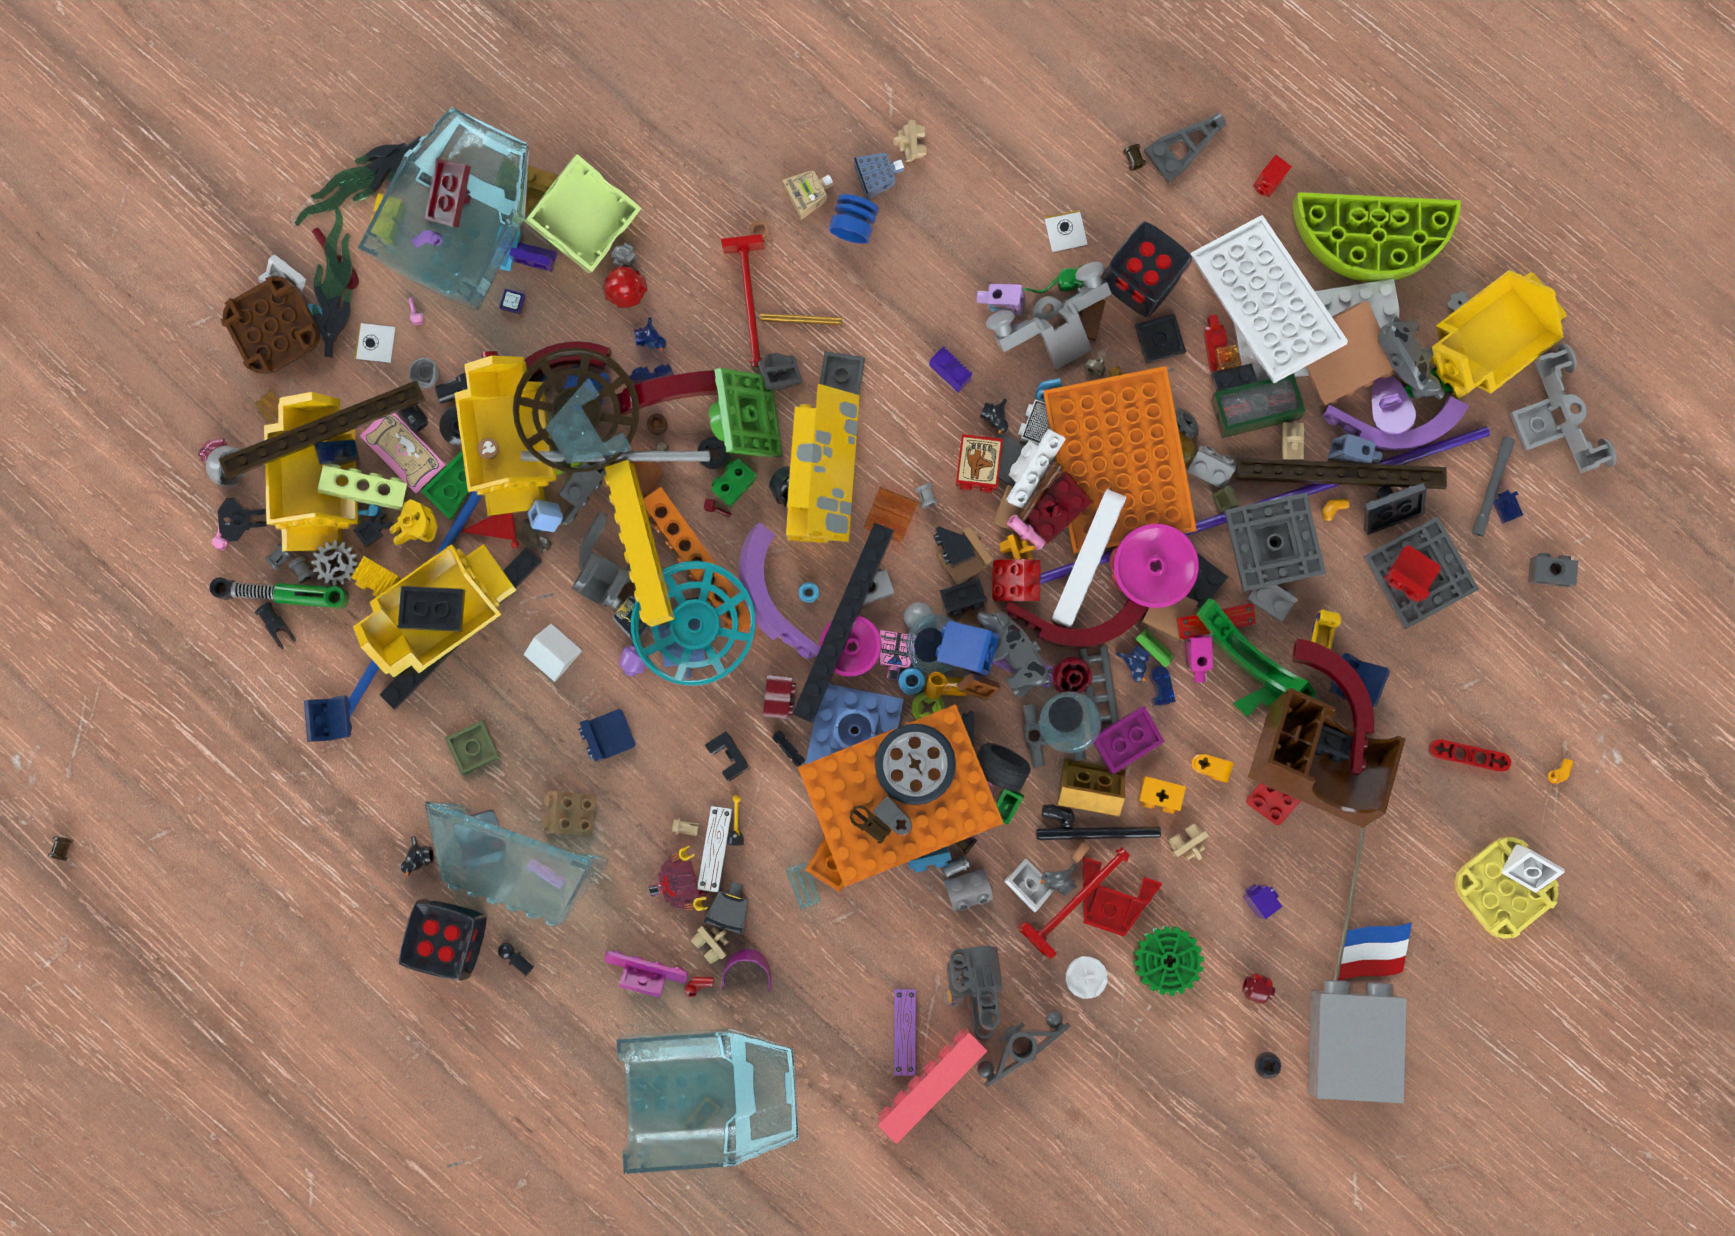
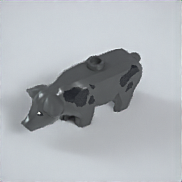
M1398 317L1392 318L1378 332V343L1397 375L1412 386L1411 390L1414 399L1422 396H1434L1441 400L1445 392L1439 380L1430 372V360L1434 356L1432 347L1428 346L1422 349L1420 343L1412 337L1414 332L1419 330V325L1415 320L1404 322Z
M980 610L977 620L986 630L1000 635L993 661L996 662L1006 658L1010 666L1017 671L1013 676L1005 679L1016 697L1024 696L1034 686H1041L1050 682L1051 677L1048 674L1047 666L1039 655L1041 649L1036 641L1031 642L1023 629L1006 613L986 614Z

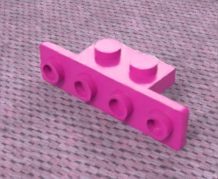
M615 950L612 952L606 951L605 954L606 963L624 967L619 983L621 988L660 998L666 979L684 984L687 982L688 972H685L682 968L666 967L660 962L644 961L643 958L638 956H625L622 952Z

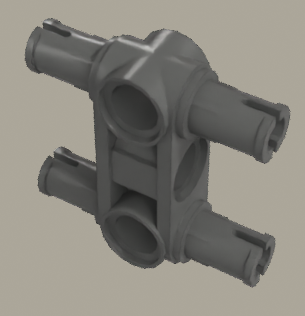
M1034 704L1022 706L1025 725H1023L1026 748L1030 750L1033 768L1045 766L1042 747L1047 744L1069 741L1072 746L1074 761L1086 759L1083 742L1086 736L1083 720L1079 725L1080 732L1074 735L1071 732L1058 731L1050 722L1043 724L1037 722ZM1031 730L1038 732V741L1033 742L1029 739L1028 734Z

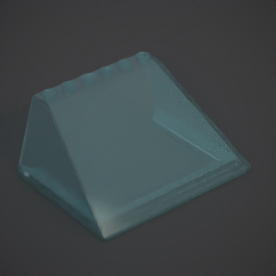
M426 801L425 803L441 881L447 883V888L456 891L459 888L467 890L466 894L475 898H478L479 895L486 897V902L498 905V902L506 905V909L517 912L518 909L526 912L525 916L532 919L544 918L546 919L545 923L557 927V924H564L609 862L608 858L592 855L589 852L572 853L470 816L471 809L463 808L462 805L453 802Z

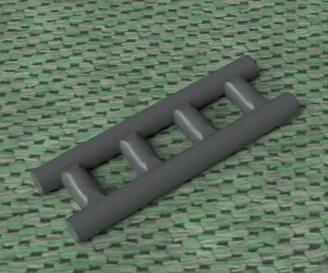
M1107 645L1100 646V653L1088 655L1087 648L1079 649L1080 658L1085 660L1088 665L1092 662H1102L1103 673L1092 675L1091 685L1085 689L1092 732L1100 731L1099 724L1111 723L1112 725L1119 720ZM1105 682L1106 694L1094 696L1092 683ZM1108 702L1110 714L1097 716L1096 704Z

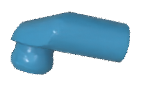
M1060 378L1042 381L1035 391L1036 399L1045 401L1043 391L1061 387Z

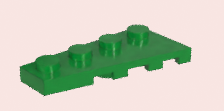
M462 451L421 490L451 521L469 493Z

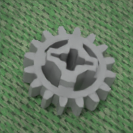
M334 540L332 546L329 541L325 542L326 548L319 546L320 553L313 554L317 557V560L312 561V564L317 565L313 572L319 571L318 579L326 578L325 584H328L330 580H332L333 586L337 585L338 580L341 584H345V578L351 580L352 576L350 573H354L356 569L353 567L359 564V562L354 561V558L358 555L351 554L353 547L345 548L346 542L338 545V541ZM331 549H337L334 555L325 554ZM344 554L347 555V557H348V559H349V564L346 563V561H345V559H344V557H343ZM338 557L337 562L340 564V566H336L333 569V563L331 562V560H334ZM322 562L325 563V565H326V568H327V571H326V572L324 571V569H323V567H322ZM339 570L346 572L342 576L334 577Z

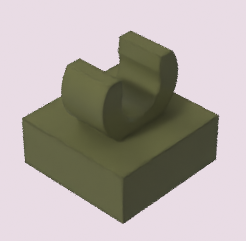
M1230 485L1211 494L1220 513L1236 506L1240 501L1239 498H1235L1233 494L1235 489L1231 488Z

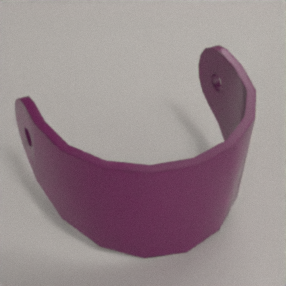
M747 948L738 950L730 956L723 972L722 990L725 989V974L730 966L737 962L750 961L763 967L768 977V991H771V970L764 955L757 950Z

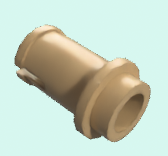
M678 818V820L674 819L672 832H675L676 835L681 833L697 837L699 823L681 821V818Z

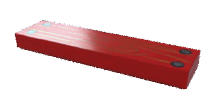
M1253 603L1222 609L1236 628L1256 624ZM1196 614L1177 618L1180 639L1211 633Z

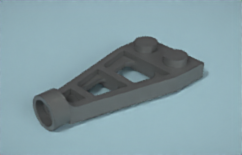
M1217 112L1209 119L1159 138L1145 148L1144 153L1166 182L1169 183L1188 168L1217 132L1227 125L1226 121ZM1200 130L1205 138L1195 146L1188 135ZM1178 141H1183L1189 148V151L1183 159L1178 160L1169 149V146Z

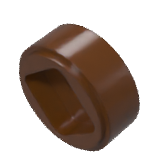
M653 414L648 418L647 428L652 434L661 435L667 430L668 423L663 415Z

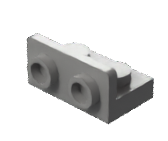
M1277 585L1252 590L1246 599L1279 622L1284 620L1293 604L1298 601L1291 590L1287 588L1283 590Z

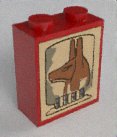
M962 434L956 486H959L960 490L972 491V488L980 489L982 493H992V491L997 490L1003 439Z

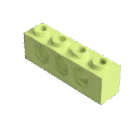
M336 464L323 465L318 493L402 510L407 483H403L402 479L391 477V480L382 478L383 476L377 473L366 475L361 474V470L349 468V471L340 469L341 466ZM339 477H344L348 480V484L339 486L336 480ZM359 482H366L369 488L366 491H361L357 488V484ZM381 486H386L389 488L390 493L388 495H381L378 489Z

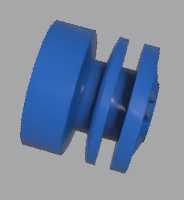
M839 195L838 204L835 207L837 214L832 216L829 232L840 239L852 243H869L873 230L870 224L875 223V216L878 214L879 207L872 201L856 195Z

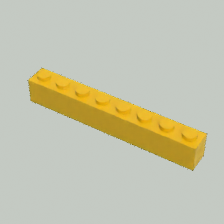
M629 460L605 467L606 475H604L607 486H610L611 494H609L611 504L616 509L614 518L616 523L620 525L621 532H619V537L622 544H625L626 551L624 556L626 562L631 567L629 576L632 583H635V598L638 603L640 602V618L642 622L651 627L674 620L635 466Z

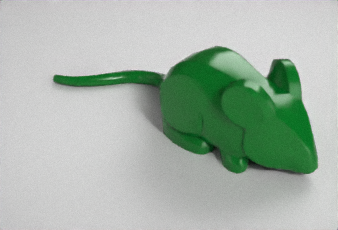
M1064 268L1046 288L1041 290L1023 288V290L1043 293L1057 283L1060 291H1073L1074 288L1079 289L1083 287L1084 283L1075 277L1078 269Z

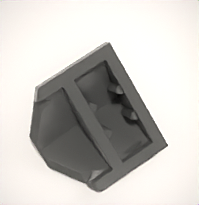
M779 353L765 354L758 363L766 389L780 391L803 383L795 356H786Z

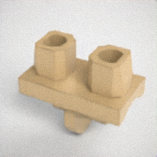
M909 120V124L903 126V130L898 131V137L893 138V144L899 146L901 152L904 151L905 162H912L915 158H923L927 154L926 146L917 144V139H923L925 136V127L916 125L915 120Z
M1282 423V460H1304V423Z
M1193 823L1184 829L1190 837L1189 840L1183 842L1179 834L1168 840L1173 849L1171 853L1174 857H1179L1190 849V852L1185 855L1186 859L1190 860L1195 857L1199 861L1202 859L1200 852L1205 847L1203 844L1197 847L1195 845L1209 836L1206 831H1201Z
M704 925L697 930L698 933L692 938L691 942L698 949L706 942L711 946L712 949L704 955L710 964L720 958L722 960L727 955V952L717 941L719 940L725 946L729 942L724 937L728 931L724 929L720 932L715 926L711 929L716 936L714 938Z

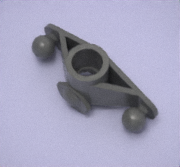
M1051 1011L1047 1014L1046 1022L1050 1027L1056 1028L1054 1031L1021 1029L1025 1026L1023 1023L1008 1027L1004 1035L999 1038L1000 1043L1003 1041L1005 1043L997 1072L993 1073L994 1067L988 1061L981 1062L977 1067L978 1074L983 1078H987L984 1085L989 1087L1024 1063L1032 1062L1036 1055L1070 1027V1024L1065 1023L1063 1025L1062 1015L1057 1011ZM1033 1036H1047V1037H1046L1043 1041H1041L1040 1043L1037 1044V1042H1036V1040H1035V1038H1034ZM1018 1037H1026L1029 1042L1026 1052H1014L1012 1049L1013 1041ZM1009 1054L1015 1061L1004 1068Z

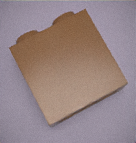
M1185 596L1179 602L1167 607H1149L1143 615L1140 624L1175 641H1179L1177 618L1197 614L1199 610L1196 608L1198 602Z

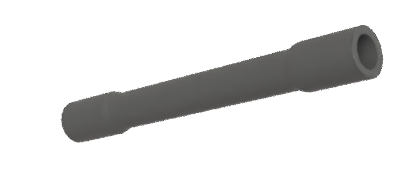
M1503 437L1492 476L1480 512L1472 530L1474 535L1483 537L1485 534L1489 515L1515 443L1513 438Z

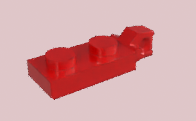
M1217 314L1209 315L1207 318L1208 327L1204 328V340L1210 373L1232 367L1224 326L1219 325Z

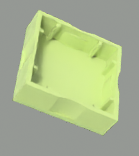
M577 154L570 160L530 211L524 222L583 270L591 273L610 250L617 236L625 231L642 208L621 190L609 184L597 170Z

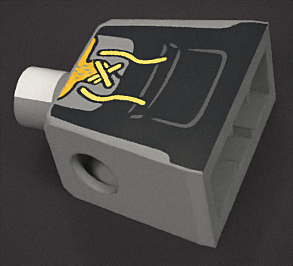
M630 595L624 601L618 596L611 606L617 611L612 618L633 641L631 616L636 598ZM639 618L640 639L651 627L642 622L641 618Z

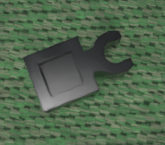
M384 512L377 516L375 522L369 518L353 530L366 548L384 536L381 533L382 529H389L393 525L391 521L386 524L382 523V519L387 516Z

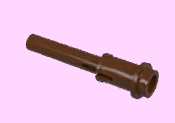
M1056 461L1048 464L1050 467L1039 480L1041 484L1018 516L1021 520L1025 521L1047 488L1050 489L1059 474H1063L1062 470L1064 467Z

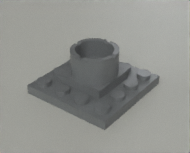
M1307 492L1224 511L1243 592L1326 574Z
M1438 516L1363 556L1404 630L1479 590ZM1407 545H1410L1441 566L1440 572L1428 589L1430 594L1425 600L1420 602L1411 600L1406 596V593L1391 587L1388 584L1389 582L1384 579L1402 549Z

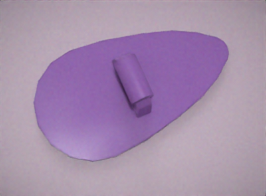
M1392 375L1384 379L1380 377L1374 380L1375 384L1372 387V413L1375 425L1383 433L1390 435L1408 431L1416 420V412L1407 392Z

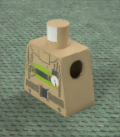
M814 171L782 180L783 188L801 220L827 201L825 190L834 186L829 174L818 179Z

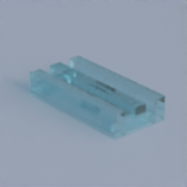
M806 862L786 870L801 909L821 902L811 875L804 870L815 898L811 901L799 870L806 868ZM796 871L797 877L803 889L807 903H803L801 895L799 893L794 877L792 875V872Z

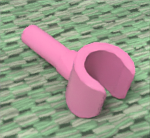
M409 298L410 320L413 325H423V314L416 313L414 300Z
M218 526V532L213 538L212 544L216 549L224 551L228 541L222 538L223 535L219 532Z

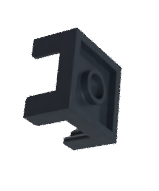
M727 731L705 744L709 753L712 754L727 748L725 753L729 760L736 762L722 771L727 781L729 780L730 782L751 769Z

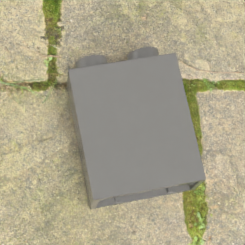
M1324 980V991L1311 990L1308 1093L1317 1099L1404 1103L1406 998L1393 995V984L1367 982L1366 993L1350 992L1351 982Z

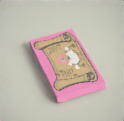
M396 413L376 420L360 435L417 495L446 467L440 458Z

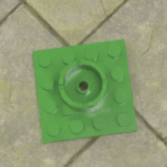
M726 368L715 369V382L719 398L709 409L710 426L714 435L719 440L724 441L726 452L772 458L782 457L773 390L766 389L762 375Z

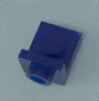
M1510 490L1498 494L1499 498L1494 500L1493 504L1502 524L1523 516V512L1515 497L1519 495L1517 491L1510 493Z

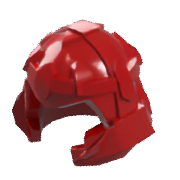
M623 266L616 267V269L609 272V276L605 279L606 283L603 286L605 299L617 305L618 308H630L640 304V300L645 292L648 291L646 280L640 275L639 271Z

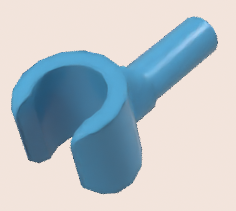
M370 504L368 510H358V515L377 518L381 508Z

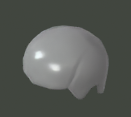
M419 358L413 361L409 368V380L411 382L417 380L420 388L428 389L436 385L440 378L439 367L430 358Z
M916 602L905 609L903 621L912 634L918 635L923 629L934 628L935 614L927 604Z

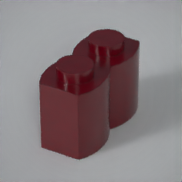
M767 676L763 717L788 720L789 716H793L794 703H790L791 695H795L796 683L793 682V678Z

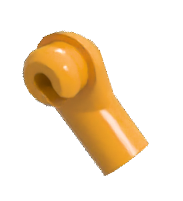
M1348 498L1329 500L1322 509L1323 519L1331 521L1334 519V514L1338 509H1348Z
M1563 758L1561 767L1548 773V781L1557 784L1567 780L1574 761Z

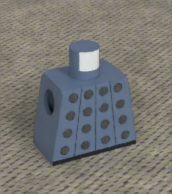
M887 153L854 158V166L867 200L893 187L896 181L894 174L904 171L901 159L890 162Z
M1345 434L1332 439L1328 460L1345 463L1370 464L1372 462L1379 464L1382 459V452L1375 450V442Z

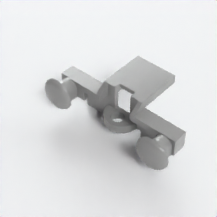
M1097 261L1081 266L1077 270L1075 277L1077 280L1083 281L1084 286L1077 289V293L1062 300L1063 304L1055 297L1047 296L1040 299L1033 308V319L1030 321L1025 320L1019 324L1016 322L1011 325L1010 323L1015 317L1012 311L1002 310L992 314L986 321V328L994 330V338L998 347L1003 352H1006L1040 333L1052 364L1056 369L1092 351L1078 312L1111 295L1108 283L1100 276L1105 266ZM1046 304H1051V309L1043 313V307ZM1059 314L1066 320V323L1053 329V326L1047 320Z
M1561 344L1557 353L1553 354L1551 352L1534 360L1549 399L1509 414L1524 451H1528L1566 437L1581 474L1599 467L1602 463L1608 467H1613L1617 462V454L1613 444L1607 439H1600L1598 447L1593 449L1591 442L1586 441L1582 429L1579 426L1577 427L1586 417V405L1578 396L1565 394V388L1561 381L1563 375L1560 369L1564 368L1567 372L1573 373L1577 368V358L1569 345ZM1571 404H1575L1578 407V414H1573L1570 411ZM1561 407L1566 422L1556 426L1551 411Z

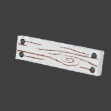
M711 806L697 890L719 892L732 809Z

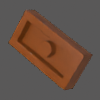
M973 673L965 676L957 684L959 692L983 700H988L1001 690L998 682Z

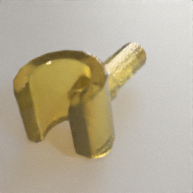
M1115 366L1108 370L1110 377L1128 374V372L1121 373L1120 366Z

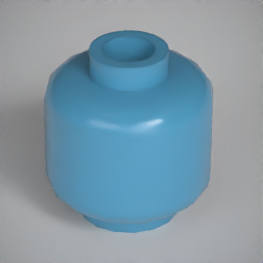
M916 668L905 669L899 676V688L906 695L913 696L919 694L925 686L923 673Z

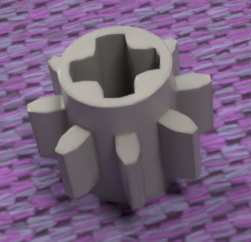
M624 243L623 247L618 244L614 248L611 258L614 259L613 263L616 267L626 266L630 268L633 265L637 256L633 253V247Z

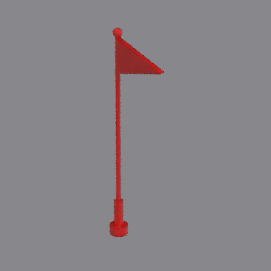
M498 351L482 352L481 357L483 359L489 356H498ZM513 513L493 515L461 530L464 533L512 540V548H518L519 542L516 540Z

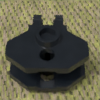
M235 497L226 498L218 508L219 532L229 542L238 541L245 530L267 527L266 521L250 522L249 515H263L266 513V509H249L248 507H243ZM228 517L231 521L225 522L224 518Z

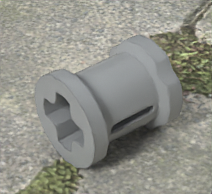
M932 483L924 484L915 489L922 502V509L939 503L932 491Z

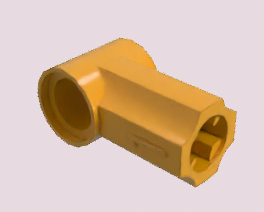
M932 672L924 688L925 695L931 699H938L942 695H967L959 692L957 684L964 678L946 677L941 672Z

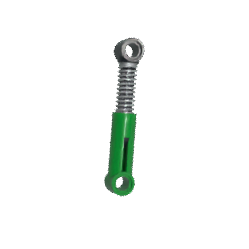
M222 577L213 579L209 586L211 594L223 600L243 597L244 599L273 600L278 604L342 609L349 603L348 593L336 586L325 587L276 583L275 586L269 584L267 586V584L260 585L259 583L257 585L255 583H237L234 580ZM226 584V591L221 594L219 591L220 586ZM340 593V600L334 603L333 595ZM307 594L323 595L324 598L307 597Z

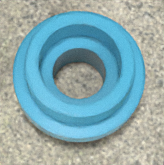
M806 582L799 588V597L803 602L812 603L819 597V589L814 583ZM808 589L813 591L810 597L805 595V591Z

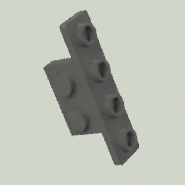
M581 462L578 467H585L590 465L586 462ZM605 467L597 471L573 473L558 492L560 496L571 503L563 514L562 524L572 523L577 517L576 512L579 508L584 507L590 499L588 496L602 484L601 479L606 474Z

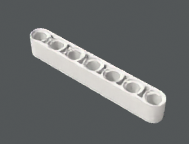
M1109 489L1105 491L1053 614L1052 622L1069 629L1072 628L1123 508L1126 496Z

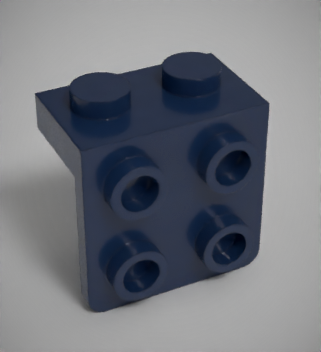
M1344 653L1342 658L1350 664L1362 679L1370 696L1372 707H1376L1390 670L1384 666L1363 662L1351 654ZM1332 680L1329 691L1341 699L1347 700L1343 692Z
M347 695L329 699L304 700L307 742L333 741L351 736L350 703Z
M621 709L614 710L592 720L587 719L579 722L581 728H578L583 740H587L589 745L586 748L590 759L594 758L595 762L603 761L636 746L624 712Z

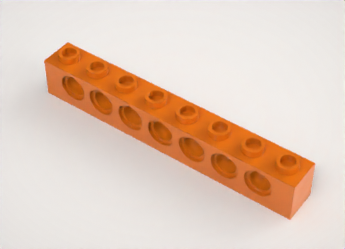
M662 487L643 499L648 518L652 516L656 522L653 526L659 535L664 533L667 538L664 542L671 551L675 549L679 554L676 558L679 563L700 558L703 562L716 565ZM662 508L666 509L667 515L664 518H658L657 511ZM672 525L679 526V531L675 535L668 533ZM683 542L691 543V548L688 551L680 550ZM689 569L691 573L688 576L693 582H703L704 569ZM713 572L715 581L712 585L725 592L730 599L737 595L724 576ZM709 591L707 601L711 600L715 605L714 609L725 603L724 601L718 602L716 594ZM742 601L735 606L739 610V632H745L750 629L749 610ZM727 611L719 616V618L723 616L727 622L724 625L725 628L732 630V619L728 617Z

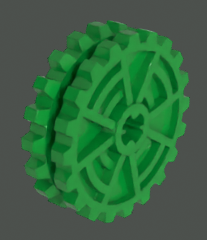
M1162 926L1161 930L1156 927L1153 928L1151 934L1146 932L1143 935L1145 939L1137 942L1139 949L1134 950L1133 953L1137 956L1133 960V965H1136L1138 968L1135 970L1136 975L1142 977L1140 982L1144 985L1148 984L1147 988L1153 992L1157 989V993L1160 995H1164L1167 992V995L1175 996V992L1183 994L1185 993V988L1192 989L1194 987L1193 981H1199L1198 973L1203 972L1204 969L1200 966V962L1204 961V957L1199 954L1202 948L1195 945L1197 942L1195 937H1188L1189 932L1184 930L1180 932V928L1172 926L1171 930L1169 926ZM1167 955H1170L1169 957L1173 958V962H1170L1169 966H1167L1168 964L1164 963V959H1167Z

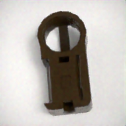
M857 805L851 809L849 817L852 824L862 831H866L874 839H878V844H881L885 837L890 834L891 828L870 812L867 807ZM860 808L866 810V812L868 813V819L856 809ZM852 814L857 815L865 823L857 824L853 820Z

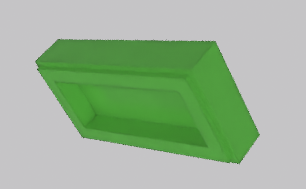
M1144 629L1136 638L1165 668L1175 658L1147 629Z

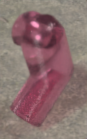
M225 438L207 441L198 451L201 461L206 462L209 454L215 448L227 446Z

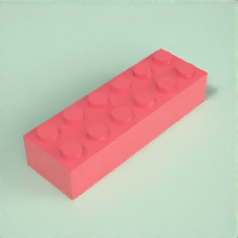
M968 1029L965 1031L959 1030L953 1037L954 1042L950 1046L946 1044L938 1052L939 1057L935 1061L930 1060L923 1067L924 1072L920 1077L915 1075L908 1083L909 1088L905 1092L901 1090L893 1098V1104L890 1107L886 1105L878 1113V1126L896 1144L987 1052L986 1047Z

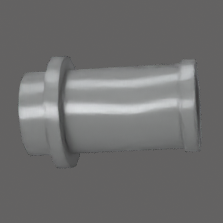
M959 855L958 859L942 867L948 878L964 869L967 871V868L970 867L965 855L962 857Z

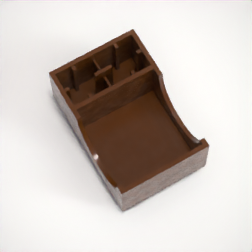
M1289 688L1269 706L1248 778L1362 828L1386 814L1405 738L1401 736L1390 739L1368 738L1367 749L1363 752V758H1366L1365 770L1358 776L1349 775L1350 758L1349 760L1337 763L1329 760V756L1325 754L1321 756L1315 754L1322 726L1351 737L1353 735L1352 732L1343 728L1334 719L1333 714L1336 708ZM1351 741V744H1350V747H1349V750H1348V753H1347V755H1349V756L1351 755V745H1352V741Z

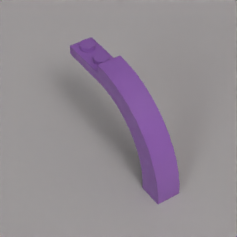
M1450 396L1428 423L1396 435L1383 433L1380 429L1367 425L1331 405L1325 408L1321 416L1326 418L1325 421L1329 424L1343 427V430L1348 434H1356L1357 437L1375 442V450L1400 452L1425 446L1441 437L1458 423L1469 405Z
M759 522L750 530L743 544L739 560V581L750 595L756 614V623L772 640L780 636L784 643L791 645L802 657L810 660L818 655L820 647L780 614L768 594L764 579V561L767 549L775 534Z

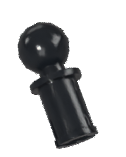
M502 943L498 948L500 958L509 959L508 965H513L526 977L532 971L534 965L521 956L520 951L517 954L514 953L515 950L512 944Z

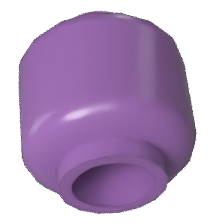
M634 644L623 649L619 660V666L624 669L623 673L629 676L643 673L646 665L638 655Z

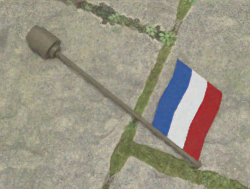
M1366 826L1361 830L1336 971L1332 980L1339 981L1359 976H1390L1399 974L1404 969L1412 922L1397 926H1366L1348 930Z

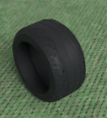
M995 743L983 744L976 755L986 781L1005 790H1020L1031 771L1029 763L1023 757Z

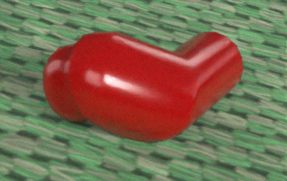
M693 977L685 986V995L688 998H694L702 987L713 988L714 977Z

